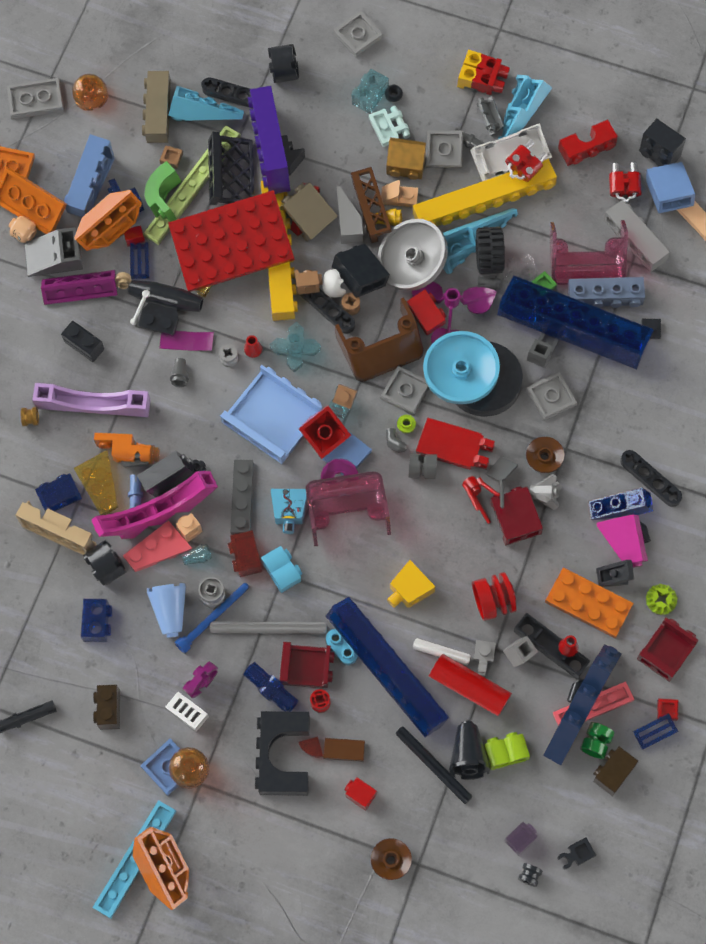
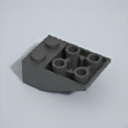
M76 227L58 229L25 243L28 277L83 270L81 246L74 239L77 232Z

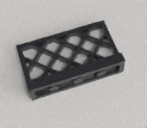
M213 131L208 139L209 205H217V203L230 204L243 200L239 196L243 191L249 197H253V140L220 136V132ZM222 142H228L232 148L226 151L222 146ZM240 144L248 145L246 153L238 147ZM235 150L241 157L235 160L229 154L231 151ZM225 156L232 162L229 167L222 162ZM242 159L248 163L246 169L238 163ZM234 165L241 171L237 177L230 171ZM227 173L233 180L227 183L222 178L223 174ZM242 175L249 180L246 186L239 180ZM234 182L242 188L237 193L230 186ZM225 189L233 195L231 198L223 197Z

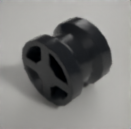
M524 863L522 867L523 872L519 874L518 880L537 887V879L542 875L543 871L536 866Z

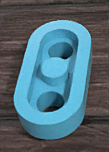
M330 630L326 635V643L331 645V651H335V655L341 663L345 665L355 663L358 658L356 647L341 630ZM338 636L339 640L333 641L332 637ZM346 651H351L352 653L350 656L344 655Z

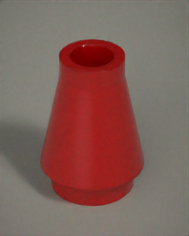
M250 335L246 339L244 352L251 358L258 357L262 353L263 347L256 336Z
M569 635L559 642V651L564 656L571 657L578 652L579 646L574 636Z

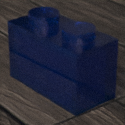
M70 473L67 475L62 474L56 480L50 483L45 482L35 489L45 512L47 509L55 512L82 499Z

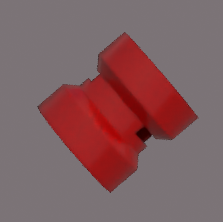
M317 689L311 694L310 703L312 709L315 712L324 713L330 708L328 692Z

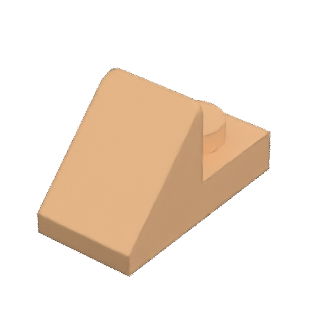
M400 180L382 187L381 198L383 204L413 207V205L417 204L418 188L400 186Z

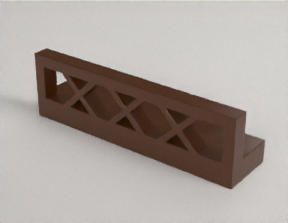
M372 167L351 172V178L372 244L379 242V235L390 233L392 230ZM370 174L371 178L368 183L360 180L359 176ZM368 188L376 193L373 199L365 196ZM373 204L381 208L377 215L370 212ZM380 220L386 224V228L376 230L375 225Z

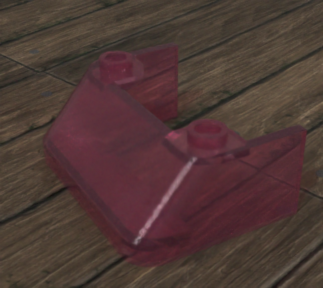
M621 220L620 237L610 238L605 243V251L568 252L567 242L563 239H557L555 224L550 222L551 276L557 285H568L569 279L626 277L628 230L625 220Z
M372 471L313 480L306 485L314 547L318 546L316 530L324 529L329 525V515L367 510L370 519L375 521L385 520L387 535H391L390 515L383 478L380 473Z

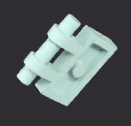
M396 106L390 108V114H387L386 109L369 114V120L382 147L389 145L390 137L399 139L398 134H402L404 139H408L411 136L409 127L404 123L403 115ZM392 121H396L398 126L394 127Z

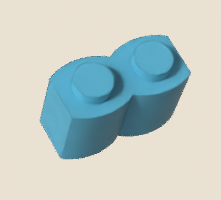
M279 546L262 556L261 562L279 591L283 593L301 582L302 572L297 564L294 566L290 561L292 556L289 551Z

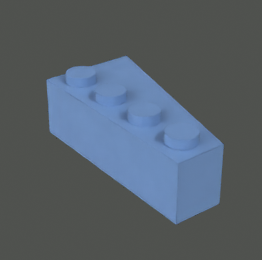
M89 135L70 190L64 198V202L67 203V213L83 217L92 209L115 160L110 140Z

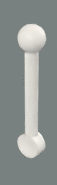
M148 290L142 292V300L134 318L130 320L132 325L137 324V318L146 298L150 296V291Z

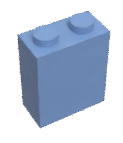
M683 162L647 169L646 183L658 213L694 206L695 192Z

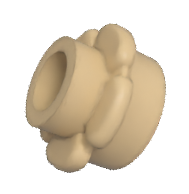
M125 272L118 273L115 278L116 286L120 289H127L132 281L131 276Z

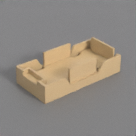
M27 501V503L22 502L15 515L23 528L81 555L86 554L88 550L97 545L96 542L91 540L93 537L92 533L77 526L70 527L72 519L47 509L41 519L40 509L33 507L30 501Z

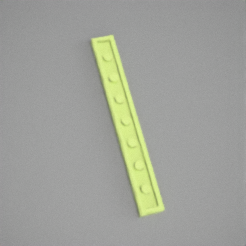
M225 126L220 132V136L241 138L240 133L228 126ZM222 142V146L226 151L232 148L228 142ZM208 149L166 203L177 218L176 220L181 217L209 180ZM160 215L157 218L155 217L143 233L144 237L159 245L170 231L168 219L165 218L163 220Z

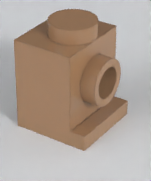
M295 270L298 295L320 292L319 285H323L321 274L312 270H306L303 273Z

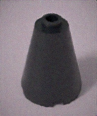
M463 721L458 725L449 767L452 777L456 778V775H461L463 780L479 779L484 777L485 772L487 774L490 773V765L478 726L472 721Z

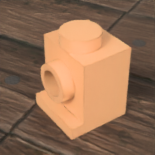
M192 513L188 516H182L179 518L178 523H176V529L186 542H189L203 532L200 523Z

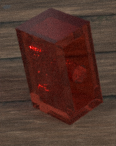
M253 530L230 535L231 542L228 543L230 554L234 553L235 560L232 561L234 572L238 571L240 577L261 573L262 567Z

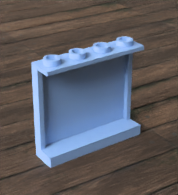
M261 365L260 373L228 412L224 410L220 418L221 422L280 464H283L304 437L298 428L309 417L320 411L322 404L316 398L311 399L308 397L303 389L292 386L291 382L285 377L280 378L277 376L272 368H266Z

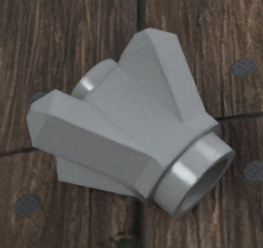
M551 474L541 482L531 485L530 495L532 500L541 502L553 510L558 509L559 502L556 498H559L562 484L558 481L556 482L557 476Z

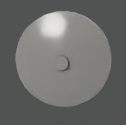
M424 219L404 221L392 228V232L387 233L379 247L377 259L390 274L387 282L391 286L399 290L413 291L429 285L438 277L447 260L448 245L442 231L430 221Z

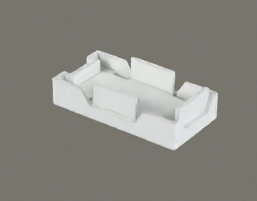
M540 123L495 141H489L473 147L470 151L481 180L485 181L497 177L495 173L503 171V174L510 172L505 160L519 145L524 146L529 140H533L535 143L529 149L532 156L535 155L538 158L545 152L548 155L546 159L550 160L552 155L547 146ZM524 132L525 134H527L522 137H519V134H522ZM489 145H492V146H493V147H491V148H489V149H486V148H485L486 146H489Z

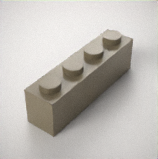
M148 71L147 78H144V88L147 89V94L143 95L146 109H143L145 125H142V135L146 137L147 143H168L169 71Z

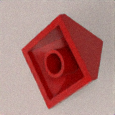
M329 405L309 417L298 428L321 459L352 436Z

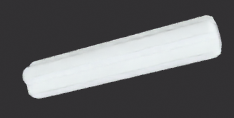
M418 638L415 639L413 649L437 657L445 654L466 666L470 662V654Z

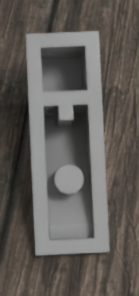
M337 186L341 244L363 242V235H367L366 224H362V217L343 189Z

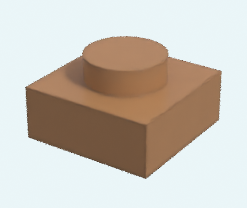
M165 145L159 160L160 164L167 161L173 168L177 169L183 155V150Z
M339 384L333 403L351 409L357 390Z

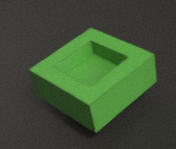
M545 271L530 283L542 298L557 287V283Z

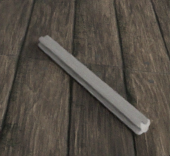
M211 622L210 632L326 634L327 623Z

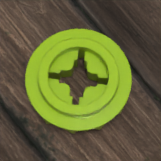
M661 583L653 585L646 594V604L656 614H668L677 605L678 597L675 590L669 585ZM658 594L661 596L668 595L665 599L666 604L662 601L656 602L659 598Z

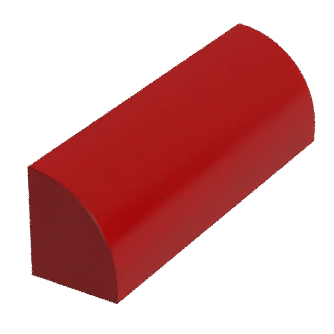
M445 654L439 657L429 674V677L497 716L504 710L512 695L511 692Z

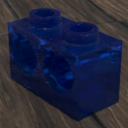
M83 599L81 638L83 642H107V636H111V624H108L109 617H112V605L109 604L107 599ZM96 608H103L100 614H93ZM100 626L101 631L99 633H92L94 627Z

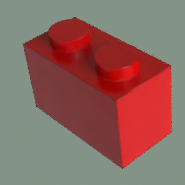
M426 289L406 301L410 311L426 335L431 334L446 324L445 318L447 316L442 308H437L435 297L431 292L428 294Z

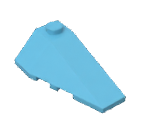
M176 86L168 116H171L176 121L242 119L244 111L226 103L216 104L217 102L211 97L202 98L199 97V93Z

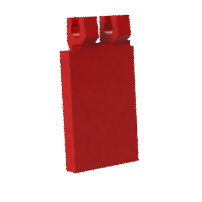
M427 417L416 453H421L422 456L437 454L438 461L469 470L471 466L487 470L489 458L478 455L480 449L493 452L495 441L484 438L482 433Z

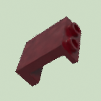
M516 487L511 492L505 493L504 508L500 507V497L493 495L490 505L494 509L503 533L505 546L542 535L543 527L528 487Z
M665 617L647 645L639 653L637 660L670 682L699 640L693 632L685 631L679 627L680 624L677 621Z
M283 642L280 685L328 688V683H332L333 671H329L330 663H334L335 651H331V645H327L324 648L292 645L291 642Z

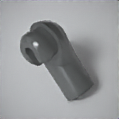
M386 429L387 446L395 452H405L407 445L396 438L395 429Z

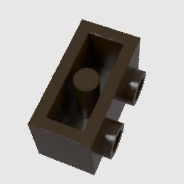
M97 685V692L93 693L94 704H97V711L93 712L94 723H97L100 730L120 729L119 687L117 685Z
M620 746L616 750L611 749L605 757L608 760L604 766L599 765L593 773L596 776L593 782L611 796H614L638 763L636 758Z

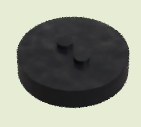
M494 342L490 343L495 348L500 362V372L495 387L487 396L479 401L470 404H456L463 411L475 416L488 417L506 411L515 403L521 391L523 374L518 359L509 349Z

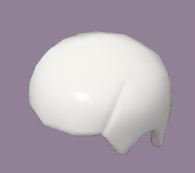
M336 269L326 271L322 279L324 293L332 298L343 297L346 293V290L340 286L344 280L341 279Z

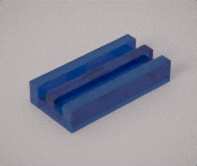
M144 242L145 244L137 243V245L130 243L131 279L150 278L148 242ZM136 249H137V261H138V274H135V250H136ZM141 249H145V274H142Z
M667 713L632 732L643 750L679 731L674 725L670 714ZM667 719V724L641 737L639 736L640 732ZM671 726L672 730L643 744V740Z

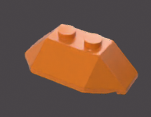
M131 190L110 193L82 217L74 239L86 251L110 246L136 223L142 202Z
M154 827L147 828L134 838L132 856L150 892L170 910H173L188 899L189 868L171 833Z

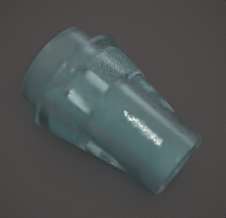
M200 544L181 555L184 565L205 563L212 559L207 544Z

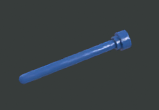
M243 583L191 633L182 638L179 637L174 642L178 649L184 654L191 649V642L249 589V585Z

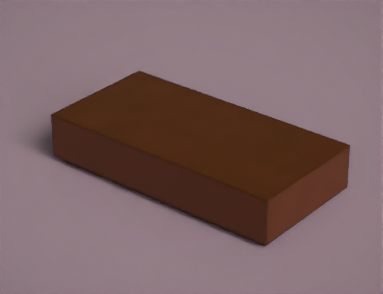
M325 738L323 759L364 762L365 741Z

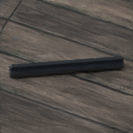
M402 726L397 730L396 735L464 804L472 799V795L450 775L405 727Z

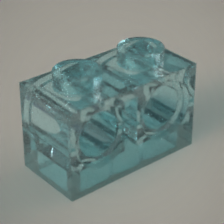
M370 69L367 74L365 73L362 76L359 86L353 89L351 93L352 105L371 114L385 94V90L389 86V78Z

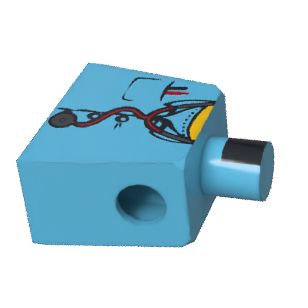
M271 489L275 523L283 524L284 534H293L294 524H303L308 501V489Z

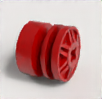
M505 572L499 573V580L496 575H492V585H489L486 578L472 581L474 598L483 621L496 618V608H499L503 615H507V607L510 613H514L517 610L514 588Z

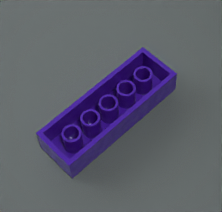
M271 86L250 89L251 97L247 98L249 108H253L249 109L251 120L255 121L252 123L253 133L258 135L254 136L256 147L260 148L257 150L260 162H263L260 163L261 174L266 176L262 177L264 188H268V192L274 190L275 194L289 192L291 189L288 166Z

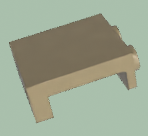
M310 182L305 185L303 183L298 185L294 189L296 193L292 196L287 195L281 201L283 204L279 207L280 210L284 209L304 233L302 237L306 242L312 240L337 217L336 213Z

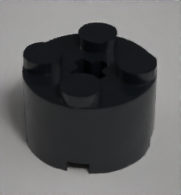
M294 44L268 48L269 58L272 61L269 63L270 73L273 74L274 83L297 80L299 78L298 61L296 62L295 56L297 55Z
M107 540L102 541L83 555L86 563L93 568V575L103 586L108 585L127 573L117 553L110 549L112 546Z

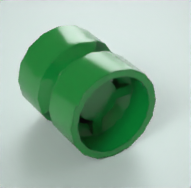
M591 722L586 732L588 737L583 739L580 750L594 758L604 759L608 751L607 744L611 743L615 732L605 725Z

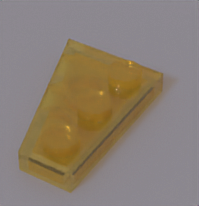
M107 450L74 468L100 515H106L118 508Z

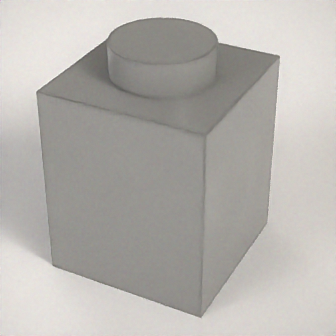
M528 636L516 640L503 650L514 667L525 663L538 653Z

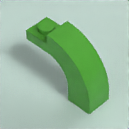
M167 161L160 165L149 177L145 186V200L156 218L160 215L163 220L167 218L171 222L177 218L165 203L168 193L182 181Z

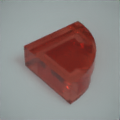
M318 736L298 742L300 748L306 754L315 758L323 757Z

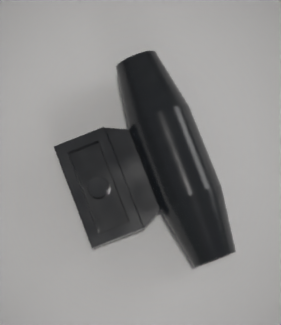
M132 280L129 285L128 294L142 300V292L144 290L150 291V296L145 300L148 304L142 308L137 325L139 328L174 336L179 321L177 310L200 312L203 306V297L182 288L158 282Z

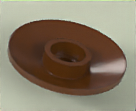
M539 437L528 445L526 459L530 467L535 471L551 473L562 465L564 450L557 440L551 437ZM546 455L548 459L543 460L541 456Z
M384 839L377 843L372 850V868L383 879H399L411 867V852L407 845L398 839ZM389 857L395 858V862L393 864H389L387 862V859Z

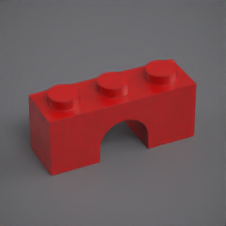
M608 119L591 127L590 136L592 140L589 142L581 141L576 133L559 140L558 150L567 166L576 165L583 159L595 157L604 150L609 151L616 146L618 136Z

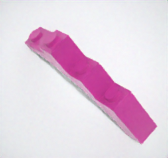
M197 471L187 480L159 497L121 512L95 516L91 521L99 537L120 536L121 539H133L148 526L163 525L175 513L190 512L218 486L210 471Z

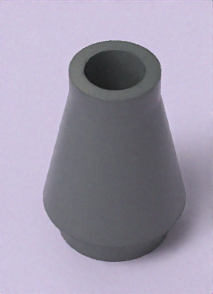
M177 358L175 359L170 381L175 387H184L189 380L186 360Z

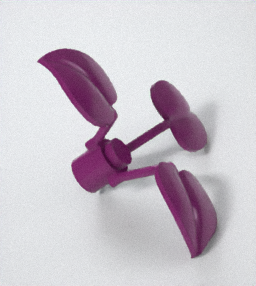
M431 282L421 289L413 290L412 296L414 297L426 289L428 294L431 292L437 301L435 304H440L445 299L444 303L449 308L447 329L438 328L432 333L431 343L433 344L441 336L459 331L451 330L452 311L459 305V301L463 305H467L471 313L483 314L491 308L497 291L485 287H471L465 290L462 295L455 288H449L443 293L442 287L438 283Z

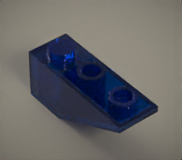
M643 487L588 501L591 520L619 518L633 514L641 515L653 512L651 493Z

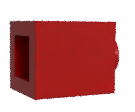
M358 777L354 781L350 780L344 789L347 791L345 793L346 798L365 811L377 795V790Z

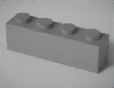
M621 200L605 212L604 221L650 273L668 260L670 252L667 245L659 241L656 233L650 230L644 220L634 213L631 205Z

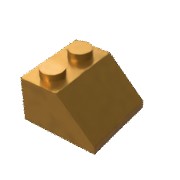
M390 137L386 174L393 177H408L412 180L422 179L426 161V143Z

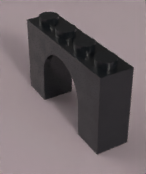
M261 711V717H257V729H260V737L256 738V749H260V757H256V769H259V777H255V789H258L260 795L308 796V772H286L277 769L269 760V752L273 743L281 737L310 736V713Z

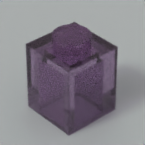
M522 822L505 838L504 842L520 856L537 839V831L531 824L528 823L526 825Z

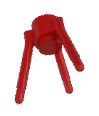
M474 476L468 477L464 480L462 486L466 490L475 510H480L486 522L490 524L491 521L477 495L482 491L481 486L497 497H500V494L487 485L481 477L478 479Z

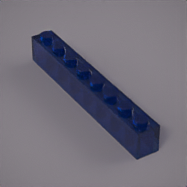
M350 597L333 605L326 618L422 735L426 738L440 729L449 719L448 715L371 624L369 619L361 612L358 606Z

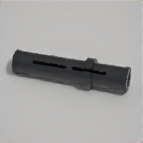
M53 700L20 713H12V716L0 720V734L16 727L21 728L23 724L57 712Z

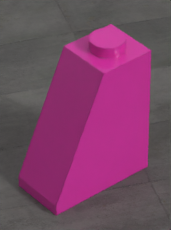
M633 514L596 523L598 529L621 561L632 560L633 568L643 566L642 562L648 561L639 515Z

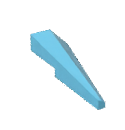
M517 75L516 80L518 83L516 88L512 90L513 100L508 104L503 120L504 130L502 136H499L498 139L521 131L552 87L544 80L531 79L528 75Z
M511 208L443 232L448 245L447 260L443 268L447 274L452 273L458 264H462L465 262L466 257L476 252V231L478 228H503L507 225L506 222L518 215L517 209Z

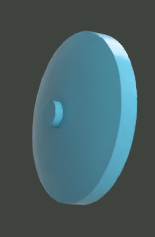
M456 331L441 336L429 347L424 358L423 371L428 387L437 397L453 404H470L487 396L495 387L499 377L500 362L495 348L487 339L473 332Z

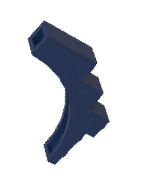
M604 644L596 656L543 755L546 758L562 765L622 655L616 648Z

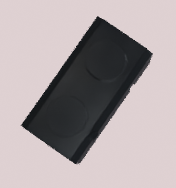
M71 321L61 333L66 344L91 362H94L104 351L102 341L74 321Z

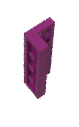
M115 270L42 279L41 292L44 305L116 296L118 291L115 281Z

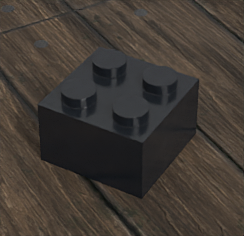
M656 118L643 133L639 152L645 158L654 161L658 167L676 163L681 157L686 138Z

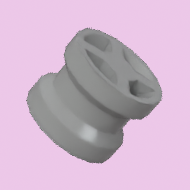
M225 344L219 350L220 361L224 366L232 367L238 362L237 349L231 344Z

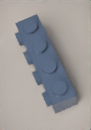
M644 277L569 279L568 305L576 309L590 306L593 308H601L603 306H611L613 308L621 306L638 307L643 305L645 300Z

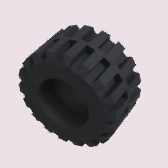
M501 227L478 228L476 231V261L479 274H497L504 271L505 246Z

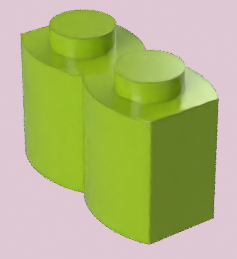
M517 732L507 734L504 739H498V737L488 739L487 743L484 744L490 770L518 764L530 758L524 736Z

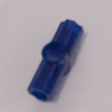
M255 662L250 664L243 673V676L255 685L267 700L273 701L282 711L291 712L299 701L284 688V685L276 677L269 675Z

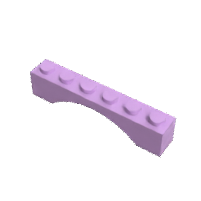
M35 383L32 401L35 407L44 410L148 417L151 400L148 391L127 390L117 393H90L71 390L54 384Z

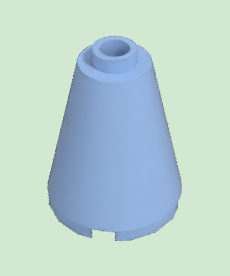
M179 583V586L168 584L155 586L152 589L147 588V594L162 635L166 634L167 638L178 637V633L182 632L186 593L185 583Z

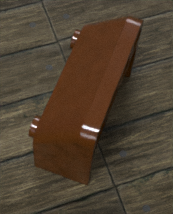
M404 297L400 299V311L403 317L397 323L400 333L374 344L365 346L363 340L359 337L345 339L339 324L335 325L336 339L356 380L360 382L368 381L395 370L398 366L402 367L417 361L423 356L424 348L417 324Z

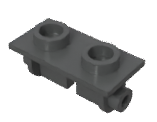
M493 96L487 100L479 98L477 100V107L480 108L486 129L489 131L490 136H493L504 127L503 121Z

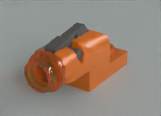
M94 433L96 446L102 449L112 447L113 460L122 463L125 468L146 466L159 462L160 448L155 447V445L137 442L135 444L133 434Z

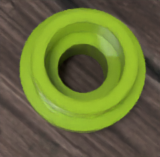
M402 415L397 420V427L402 433H410L415 429L416 421L411 415ZM408 421L410 424L406 426L403 422Z

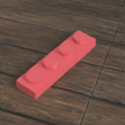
M626 681L602 691L585 722L633 702L634 697ZM569 706L553 712L558 726Z

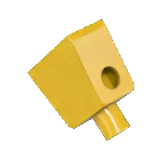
M409 560L390 583V589L394 593L387 601L393 608L401 602L410 608L435 592V585Z

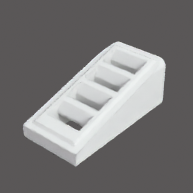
M179 692L166 706L170 712L195 732L209 717L205 711ZM179 699H181L182 702L176 709H174L173 706ZM185 704H187L188 706L186 707V709L182 713H179L181 708ZM192 708L194 711L186 718L185 715ZM198 713L199 716L196 720L191 722V719Z

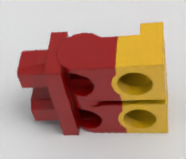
M468 49L458 77L457 87L463 89L464 87L473 88L479 92H486L488 95H492L493 91L502 93L505 81L498 80L497 78L507 79L510 67L502 65V59H495Z

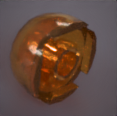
M84 74L73 84V99L81 109L92 111L93 108H101L107 102V86L99 76Z
M182 748L174 753L170 760V777L182 788H196L209 775L208 759L203 752L196 748Z

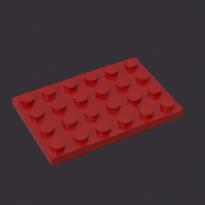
M274 190L168 222L189 292L295 260Z

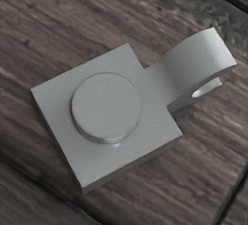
M476 640L473 661L479 662L478 674L481 676L486 674L487 663L493 664L496 645L494 642Z

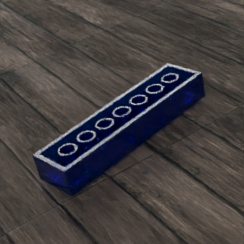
M513 275L500 300L497 312L498 316L636 370L654 330Z

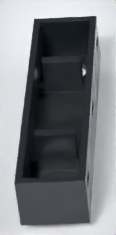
M528 613L523 616L514 628V632L521 638L528 636L537 650L576 679L580 677L590 663V660L580 652L571 657L561 654L559 642L562 639ZM529 624L533 627L531 635H527L522 631L524 625ZM571 661H579L581 669L575 671L569 667Z

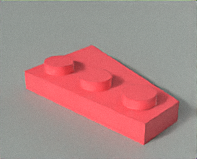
M168 520L125 553L123 558L137 572L156 565L163 560L175 558L179 554L191 552L193 549Z

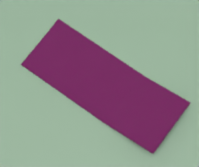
M175 331L174 336L161 333L159 349L212 351L214 332Z

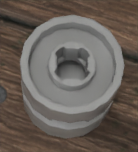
M210 576L200 582L198 591L201 601L206 607L214 609L225 601L226 594L220 579Z

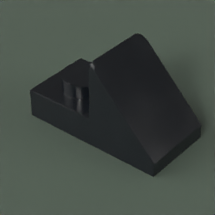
M282 135L288 174L290 176L305 158V149L293 150L292 141H288L287 135Z
M623 560L596 568L598 585L601 587L628 585V581L634 580L632 560Z

